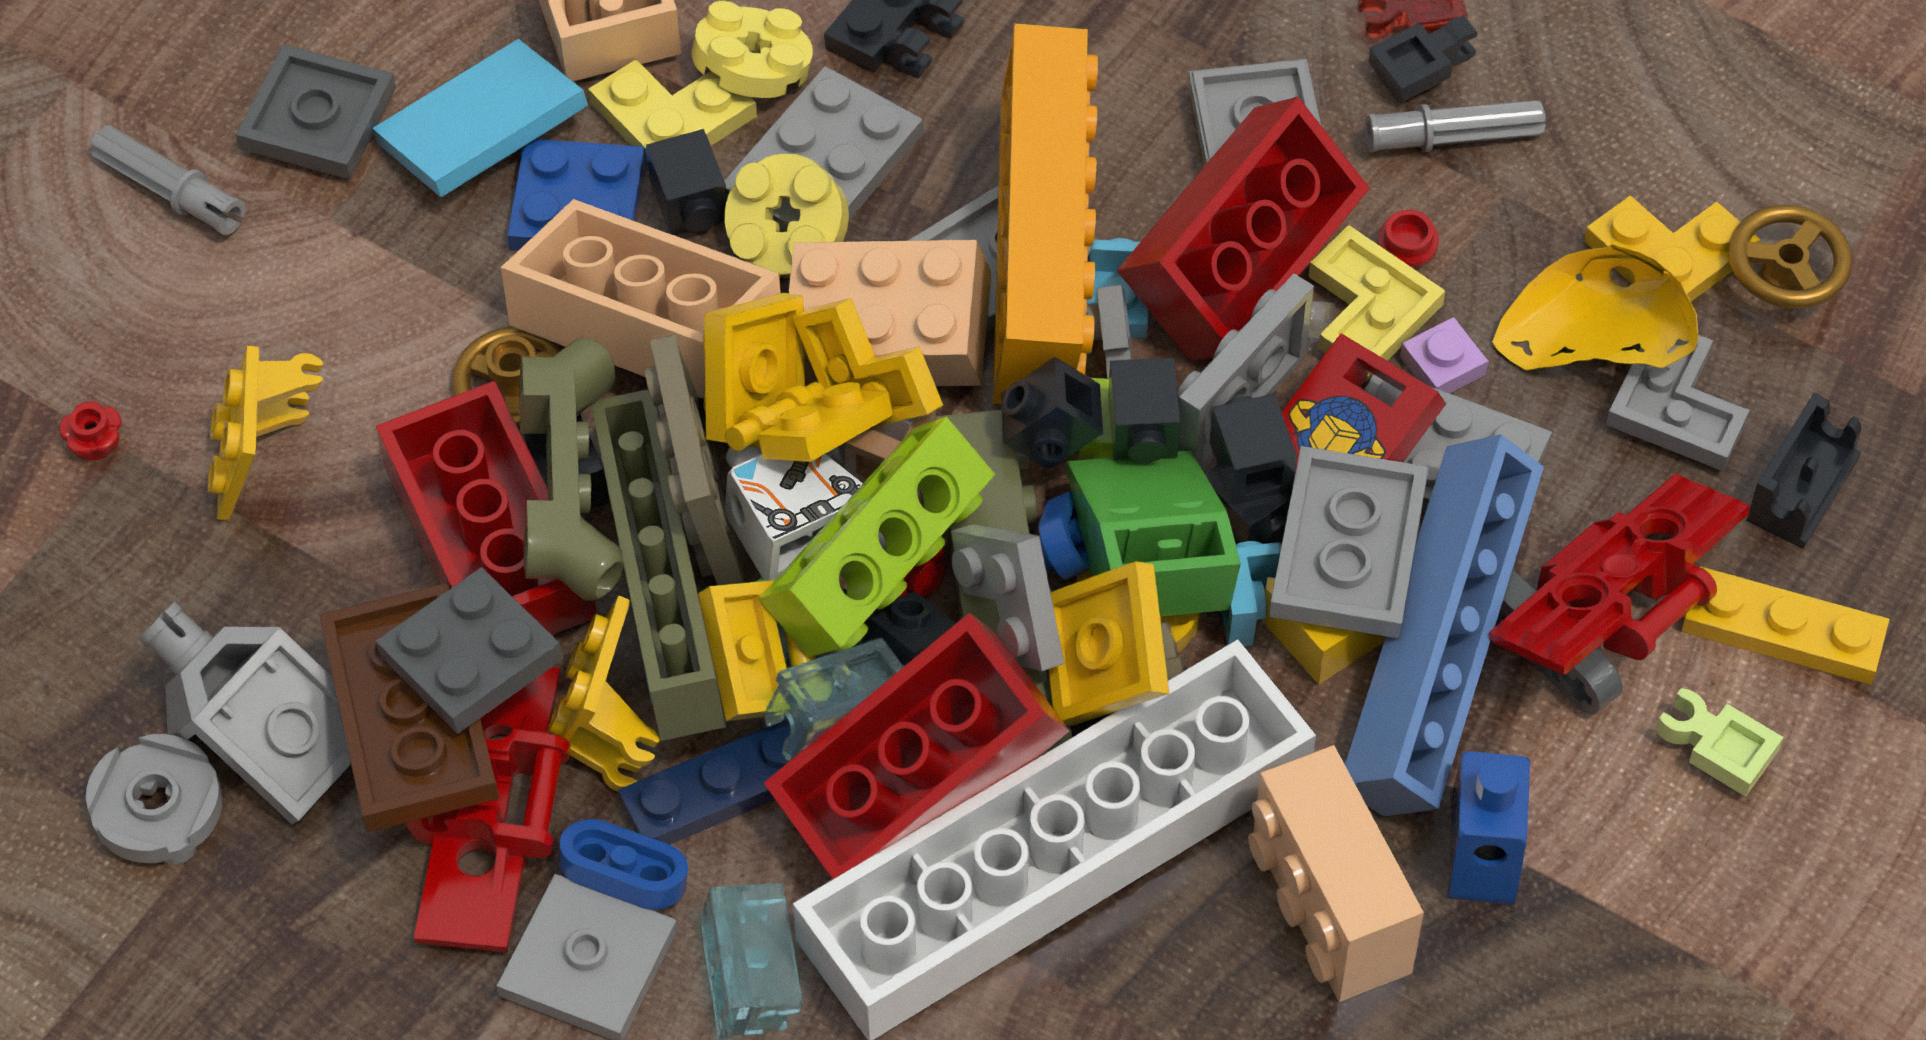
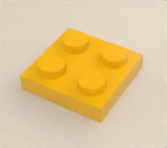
M781 293L704 313L703 348L705 350L704 411L706 413V440L727 443L726 431L738 423L739 416L755 406L762 405L768 407L774 404L777 396L782 391L794 385L805 387L804 345L792 317L804 311L803 295Z
M1135 561L1050 592L1064 664L1050 668L1049 678L1053 709L1065 725L1074 726L1169 694L1154 564Z

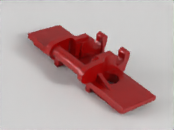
M1675 473L1627 515L1617 512L1609 519L1595 521L1541 567L1537 591L1489 632V640L1562 675L1567 674L1602 643L1603 648L1634 660H1644L1655 650L1656 640L1695 605L1704 606L1716 596L1717 585L1714 578L1705 569L1694 565V563L1749 514V504ZM1652 533H1667L1674 536V538L1650 540L1645 538V536ZM1630 590L1656 601L1663 595H1667L1638 621L1631 618V597L1626 596Z
M550 668L480 718L500 799L406 822V826L415 840L432 846L413 938L414 943L508 953L523 869H526L528 857L543 858L549 856L552 852L554 838L548 831L561 764L569 760L571 744L567 739L547 733L554 711L561 674L560 668ZM498 734L507 735L506 737L501 739H489L490 737ZM519 774L532 775L523 824L522 826L507 824L506 818L509 811L514 777ZM473 850H486L496 858L493 868L479 876L463 873L458 868L461 858Z

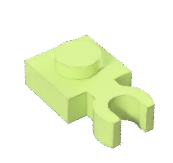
M1681 688L1677 693L1673 707L1688 715L1690 719L1679 721L1663 712L1658 720L1657 733L1670 743L1678 745L1690 743L1695 746L1689 763L1746 797L1779 752L1784 737L1729 704H1726L1719 715L1715 716L1707 711L1704 700L1697 693Z

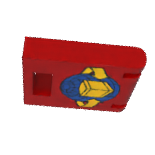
M1340 333L1281 413L1297 454V469L1301 446L1404 462L1443 410L1446 403L1437 390ZM1366 370L1402 391L1392 407L1360 388L1367 379Z

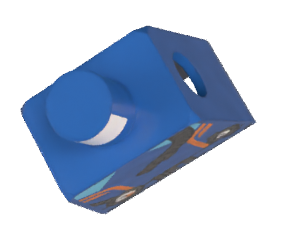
M1472 751L1462 753L1453 787L1448 899L1515 905L1527 842L1529 758L1517 755ZM1484 845L1497 846L1496 860L1480 859L1473 852L1478 847Z

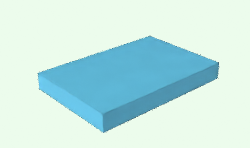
M517 39L379 123L372 130L378 145L438 196L443 197L588 106L582 88L525 43Z

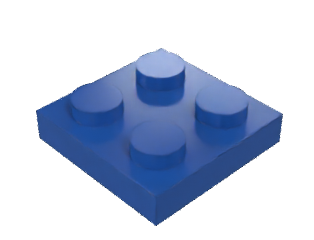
M535 139L523 146L508 230L509 249L519 251L573 199L636 222L646 163L644 147Z

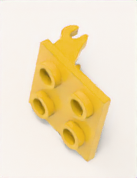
M247 345L238 370L228 369L224 382L223 403H215L210 426V439L220 441L219 456L214 455L212 457L208 475V493L218 494L217 519L230 520L255 457L256 437L290 425H300L307 420L308 410L292 408L289 404L306 406L310 398L306 392L315 391L320 387L323 380L321 376L302 372L321 371L323 362L317 356L301 353L295 355L290 361H259V347Z
M619 595L605 617L598 614L593 616L584 641L577 642L565 672V678L572 680L566 698L562 696L559 698L547 730L549 734H555L567 739L571 744L570 756L601 773L606 785L615 791L637 782L636 779L621 774L618 768L637 773L641 767L651 764L655 758L653 753L639 749L635 742L656 747L660 741L658 734L648 727L606 682L631 601Z

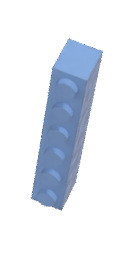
M1502 434L1446 447L1415 545L1400 638L1385 637L1345 762V766L1365 804L1383 817L1437 810L1441 803L1491 641L1489 640V632L1495 627L1544 469L1543 465Z

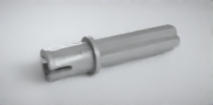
M1537 100L1431 110L1427 104H1419L1417 111L1366 115L1365 139L1369 152L1420 147L1422 152H1430L1433 145L1540 136L1545 130L1546 116L1542 103Z
M103 126L99 133H94L91 137L90 143L93 145L91 153L95 158L170 201L172 210L180 215L190 213L215 228L222 235H229L240 226V222L223 212L228 213L231 211L244 218L246 211L245 203L208 183L207 175L200 170L188 171L113 126Z

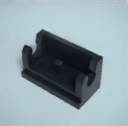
M1813 393L1759 479L1746 520L1802 549L1807 545L1861 455V451L1856 449L1862 430L1858 418L1851 417L1844 429L1833 426L1827 419L1831 412L1830 400L1816 393Z

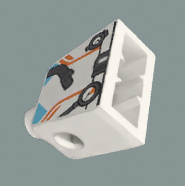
M749 446L742 451H735L730 447L726 454V462L732 469L727 475L724 509L728 521L765 581L776 580L863 483L826 454L811 462L763 459L761 448Z

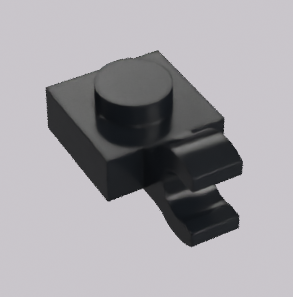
M1465 16L1449 21L1442 28L1431 34H1428L1419 22L1370 47L1369 63L1402 103L1450 78L1452 65L1462 64L1476 55V50L1469 40L1477 36V31Z

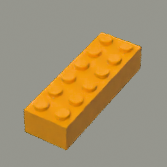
M1014 23L1000 103L992 404H1002L1001 393L1054 357L1085 375L1086 353L1091 354L1094 316L1086 314L1087 299L1092 300L1095 262H1088L1087 259L1088 246L1092 247L1094 242L1096 210L1088 209V194L1094 193L1097 161L1096 157H1089V142L1094 143L1097 106L1090 105V92H1094L1096 88L1098 55L1087 54L1088 29Z

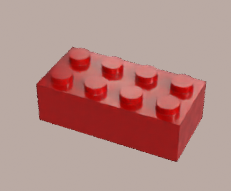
M1299 97L1254 107L1116 271L1190 361L1214 358L1215 351L1226 334L1233 329L1239 332L1251 320L1253 310L1265 292L1269 289L1277 291L1293 273L1298 276L1370 187Z
M495 381L376 425L384 467L439 584L447 583L449 589H451L482 567L551 635L592 620L593 616L597 614L595 600H583L558 579H525L523 535L527 500H548V488Z
M968 613L767 779L764 784L832 879H835L1034 761L1070 730L997 634L971 613Z

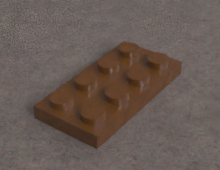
M447 583L319 614L361 812L367 832L500 799L481 719H478L457 734L381 658L376 644L377 639L449 590Z

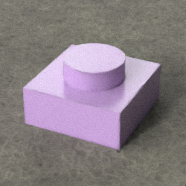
M1454 317L1403 342L1401 346L1400 358L1414 376L1428 386L1447 393H1452L1485 376L1487 372L1488 360Z

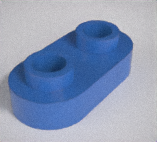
M1070 490L1047 501L1039 522V538L1046 571L1048 573L1056 571L1064 580L1091 570L1072 491Z
M595 819L576 822L566 828L561 835L559 867L564 876L576 884L646 909H662L672 906L685 894L688 863L683 853L672 845L609 822Z

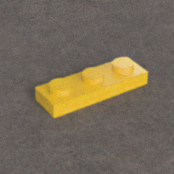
M1701 567L1714 578L1717 585V594L1706 605H1695L1686 613L1681 632L1872 685L1889 618Z

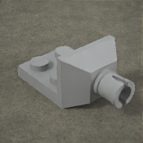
M174 601L138 638L145 646L148 645L170 666L169 669L176 674L165 685L168 734L187 740L196 734L293 825L304 816L351 764L333 677L280 627H223L212 636L206 630L203 631L181 610L182 607Z

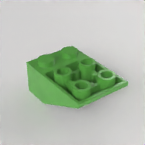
M1191 450L1178 451L1177 457L1161 458L1153 462H1138L1133 459L1114 460L1113 457L1066 462L1067 475L1092 577L1135 561L1154 564L1160 617L1229 610L1241 563L1227 511Z

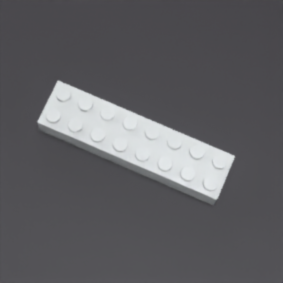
M1238 639L1168 680L1169 694L1114 712L793 903L797 943L867 1040L876 1039L1252 810V803L1257 801L1261 772L1314 753L1315 733Z

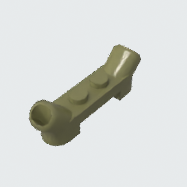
M580 337L571 342L554 357H521L520 433L546 434L548 500H527L523 535L525 579H558L583 600L593 601L603 598L618 583L624 568L623 551L580 516V513H590L591 506L590 474H579L578 460H588L589 427L588 422H577L576 417L612 388L615 380V368L612 356L604 346L593 339Z

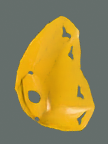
M1611 244L1605 248L1588 249L1565 255L1544 269L1526 285L1502 316L1492 343L1504 357L1525 371L1567 365L1575 361L1591 360L1594 358L1614 363L1646 364L1664 368L1695 350L1699 340L1697 313L1682 283L1667 268L1654 258L1639 251ZM1618 266L1627 267L1634 273L1635 281L1628 287H1621L1612 280L1610 270ZM1664 271L1670 275V278L1667 280L1664 278ZM1582 274V281H1578L1576 275ZM1678 339L1689 341L1687 344L1679 345L1673 351L1667 353ZM1528 341L1533 355H1527L1522 347L1514 346L1511 342ZM1640 344V347L1645 351L1639 352L1635 349L1622 351L1621 349ZM1564 347H1566L1569 350H1575L1572 353L1563 352L1559 353L1558 355L1551 356L1559 352Z

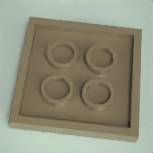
M673 334L651 340L650 344L655 366L645 368L644 371L653 405H658L661 420L656 421V427L665 459L670 461L672 474L668 475V483L676 511L681 513L690 546L694 545L702 577L714 575L717 585L745 583L733 527L728 521L724 509L726 495L714 442L706 440V417L677 338Z

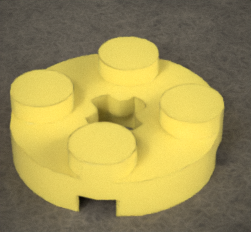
M717 1L709 6L707 16L697 25L691 54L696 68L704 75L707 66L713 73L720 76L718 86L727 91L748 97L773 98L784 95L788 84L798 81V87H800L806 81L812 60L813 48L808 36L801 30V18L790 10L777 8L767 11L753 7H739L729 1Z
M797 154L771 155L759 162L748 163L743 166L737 173L735 184L731 188L725 207V228L733 252L746 262L779 273V278H790L795 242H843L849 221L846 196L841 187L836 184L832 175L818 163ZM790 200L791 207L800 211L799 221L789 222L787 231L779 232V223L773 221L774 211L781 207L782 202Z

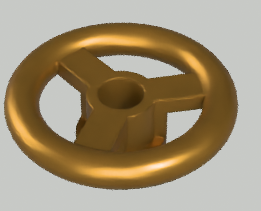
M1782 204L1754 211L1738 224L1729 243L1730 265L1741 285L1758 299L1778 307L1799 309L1825 303L1842 290L1852 270V253L1843 232L1835 223L1821 213L1802 206ZM1794 223L1801 225L1792 238L1782 239L1776 244L1749 242L1757 231L1771 224ZM1819 236L1829 245L1834 260L1830 275L1822 283H1820L1808 262L1810 258L1809 249ZM1750 262L1762 264L1759 275L1754 271Z
M512 326L489 331L472 341L457 359L452 375L454 396L472 389V373L490 381H495L499 391L505 395V403L520 430L519 376L521 357H554L565 346ZM534 347L541 350V352L535 354Z

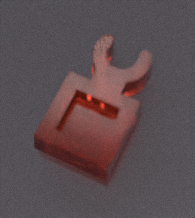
M1358 0L1357 4L1359 13L1368 11L1380 13L1368 15L1365 18V36L1373 38L1389 34L1394 27L1405 26V29L1419 22L1428 34H1431L1457 17L1465 16L1468 20L1464 0Z

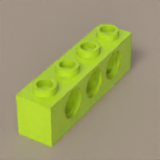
M947 416L913 428L758 600L808 657L833 650L838 654L846 652L856 645L867 633L868 627L864 622L876 609L880 610L891 604L903 593L907 587V583L903 578L914 566H920L929 561L942 549L945 540L941 535L952 523L956 524L963 521L981 505L983 497L979 493L996 474ZM917 488L923 496L924 508L918 500ZM879 531L884 536L886 542V551H884V549L880 545L878 538ZM839 574H841L846 581L847 596L844 594L840 587Z

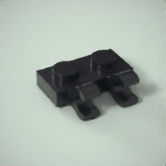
M852 0L824 33L825 47L827 50L873 72L885 60L910 76L920 77L932 62V57L922 53L930 43V37L924 32L912 28L916 22H920L937 34L952 38L964 23L963 17L954 14L963 3V0Z

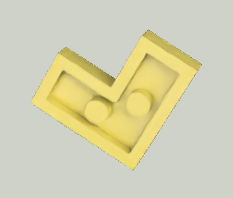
M635 59L588 89L590 104L631 146L644 147L647 163V144L704 129L712 146L757 117L756 102L751 97L735 94L718 86L720 76L712 71L674 95H671Z
M1350 225L1310 262L1309 277L1349 304L1320 333L1318 348L1324 353L1328 351L1340 333L1388 361L1401 348L1402 343L1409 340L1444 303V289ZM1366 370L1367 379L1365 381L1367 382L1373 374Z

